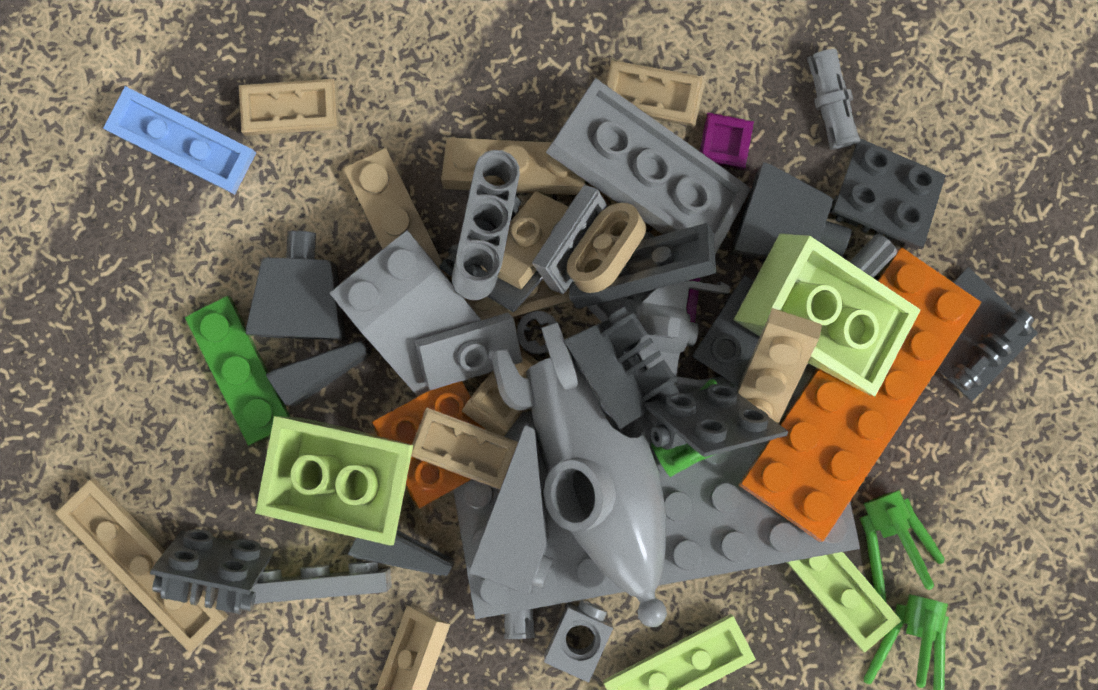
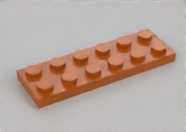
M902 247L897 250V254L886 265L877 281L919 308L920 312L876 396H870L817 368L779 424L788 431V435L767 441L738 484L818 542L825 540L981 304V301Z

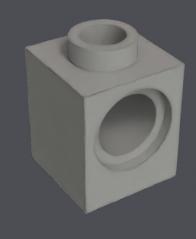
M581 600L578 606L568 602L546 649L544 662L589 683L613 630L612 622L605 619L607 611L585 600ZM577 625L587 626L594 633L592 643L583 649L572 647L566 640L568 631Z

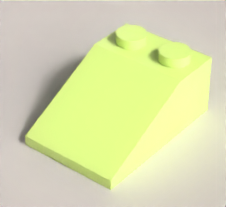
M779 234L734 321L760 336L771 309L774 308L822 324L819 340L808 363L870 396H876L920 309L813 237L808 235Z
M274 416L255 514L377 543L394 545L413 445L310 419Z

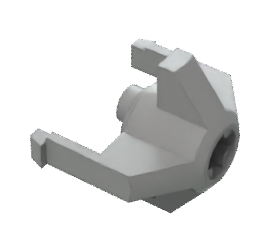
M687 280L651 290L635 306L632 312L636 314L647 332V335L631 345L632 349L649 338L653 341L651 345L636 354L640 361H643L657 351L661 353V356L645 366V369L648 370L660 361L665 360L674 376H676L680 352H683L686 346L693 347L698 335V323L690 322V315L686 312L689 289L726 295L729 294L730 286L721 281L714 285ZM676 377L678 381L674 384L702 388L707 381Z

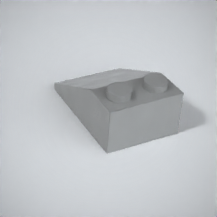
M408 230L330 292V295L361 333L417 396L428 392L429 389L425 383L415 340L482 321L465 299L455 291L451 282Z
M524 426L469 573L528 595L533 585L540 588L543 587L553 558L545 556L548 543L537 436L535 429Z

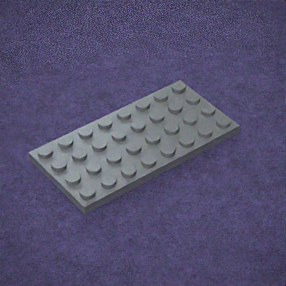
M807 363L780 422L817 367ZM723 376L701 380L708 382L710 379H714L717 384H727L736 390L738 388L737 385ZM675 384L679 390L678 393L681 394L701 389L700 387ZM532 411L522 412L504 437L519 442L524 426L535 429ZM650 412L638 418L658 469L666 507V548L663 571L658 586L860 549L851 502H849L825 540L818 542L738 485L767 441L716 454L670 477L651 447L650 432L653 427H656L657 418ZM539 444L538 454L548 543L545 556L553 558L542 588L533 585L531 592L526 595L469 573L500 490L472 479L453 490L475 619L625 592L599 569L576 541L572 531L562 528L552 519L545 504L544 487L548 475Z

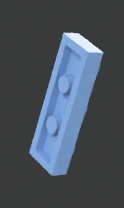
M126 86L103 127L106 131L234 195L256 155L253 149Z

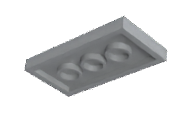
M597 78L588 87L546 151L551 157L617 203L633 205L643 221L661 234L708 223L714 234L715 254L751 190L745 183Z

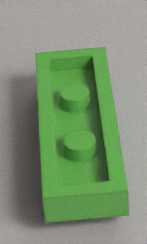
M226 296L186 316L185 319L248 446H251L271 435L274 416H291L284 402L266 377V374L269 372L251 336L246 335V326L232 298Z

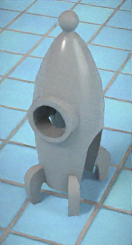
M558 322L541 329L550 358L530 367L526 371L527 379L519 375L508 348L494 353V374L500 395L510 408L516 410L531 408L536 436L548 475L544 487L545 504L552 519L562 528L572 531L576 541L612 582L630 596H634L639 600L640 604L637 613L641 623L647 627H658L665 621L667 616L664 603L655 597V590L659 585L663 571L666 548V507L658 469L647 438L638 418L620 429L615 420L605 413L601 407L599 395L587 376L581 373L574 365L571 352L564 342Z

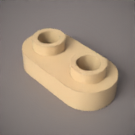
M616 203L602 210L570 255L567 262V273L579 290L586 293H595L609 287L616 280L642 241L646 232V225L633 205L629 203Z

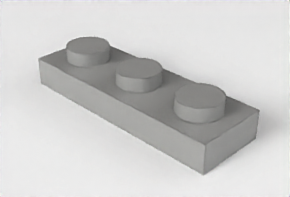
M359 561L349 563V571L330 573L329 565L301 567V576L282 577L281 569L264 570L252 589L253 592H256L254 604L388 592L392 587L391 569H378V563Z

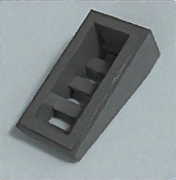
M362 341L353 342L271 370L270 373L266 374V377L285 405L298 406L370 357L372 351Z
M399 530L396 532L394 545L356 538L348 553L353 558L440 576H447L455 563L453 558Z

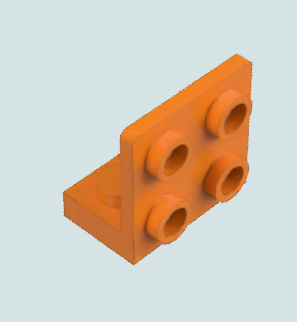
M462 381L429 390L372 422V427L377 436L410 445L413 444L426 408L485 429L462 412V409L471 398ZM411 457L405 487L417 509H420L471 479Z

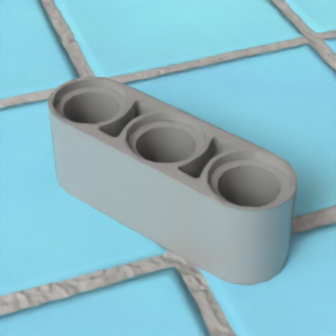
M491 150L479 157L471 182L452 272V284L455 291L469 300H480L493 292L502 266L520 176L519 165L516 159L511 154L502 150ZM497 176L505 184L494 186L489 184L484 177ZM486 219L494 223L497 229L485 231L475 225L474 222ZM469 264H478L487 270L488 275L475 277L470 275L464 267Z

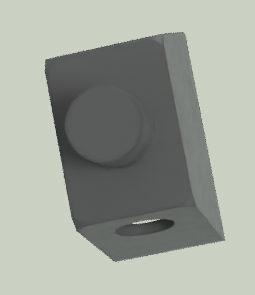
M763 162L754 178L729 254L736 257L765 261L779 234L811 236L842 256L849 243L852 230L826 221L833 202L829 195L777 167Z
M287 231L286 258L265 257L262 259L246 326V335L268 338L345 341L343 309L330 295V292L339 286L337 264L330 260L315 259L316 233L309 231Z

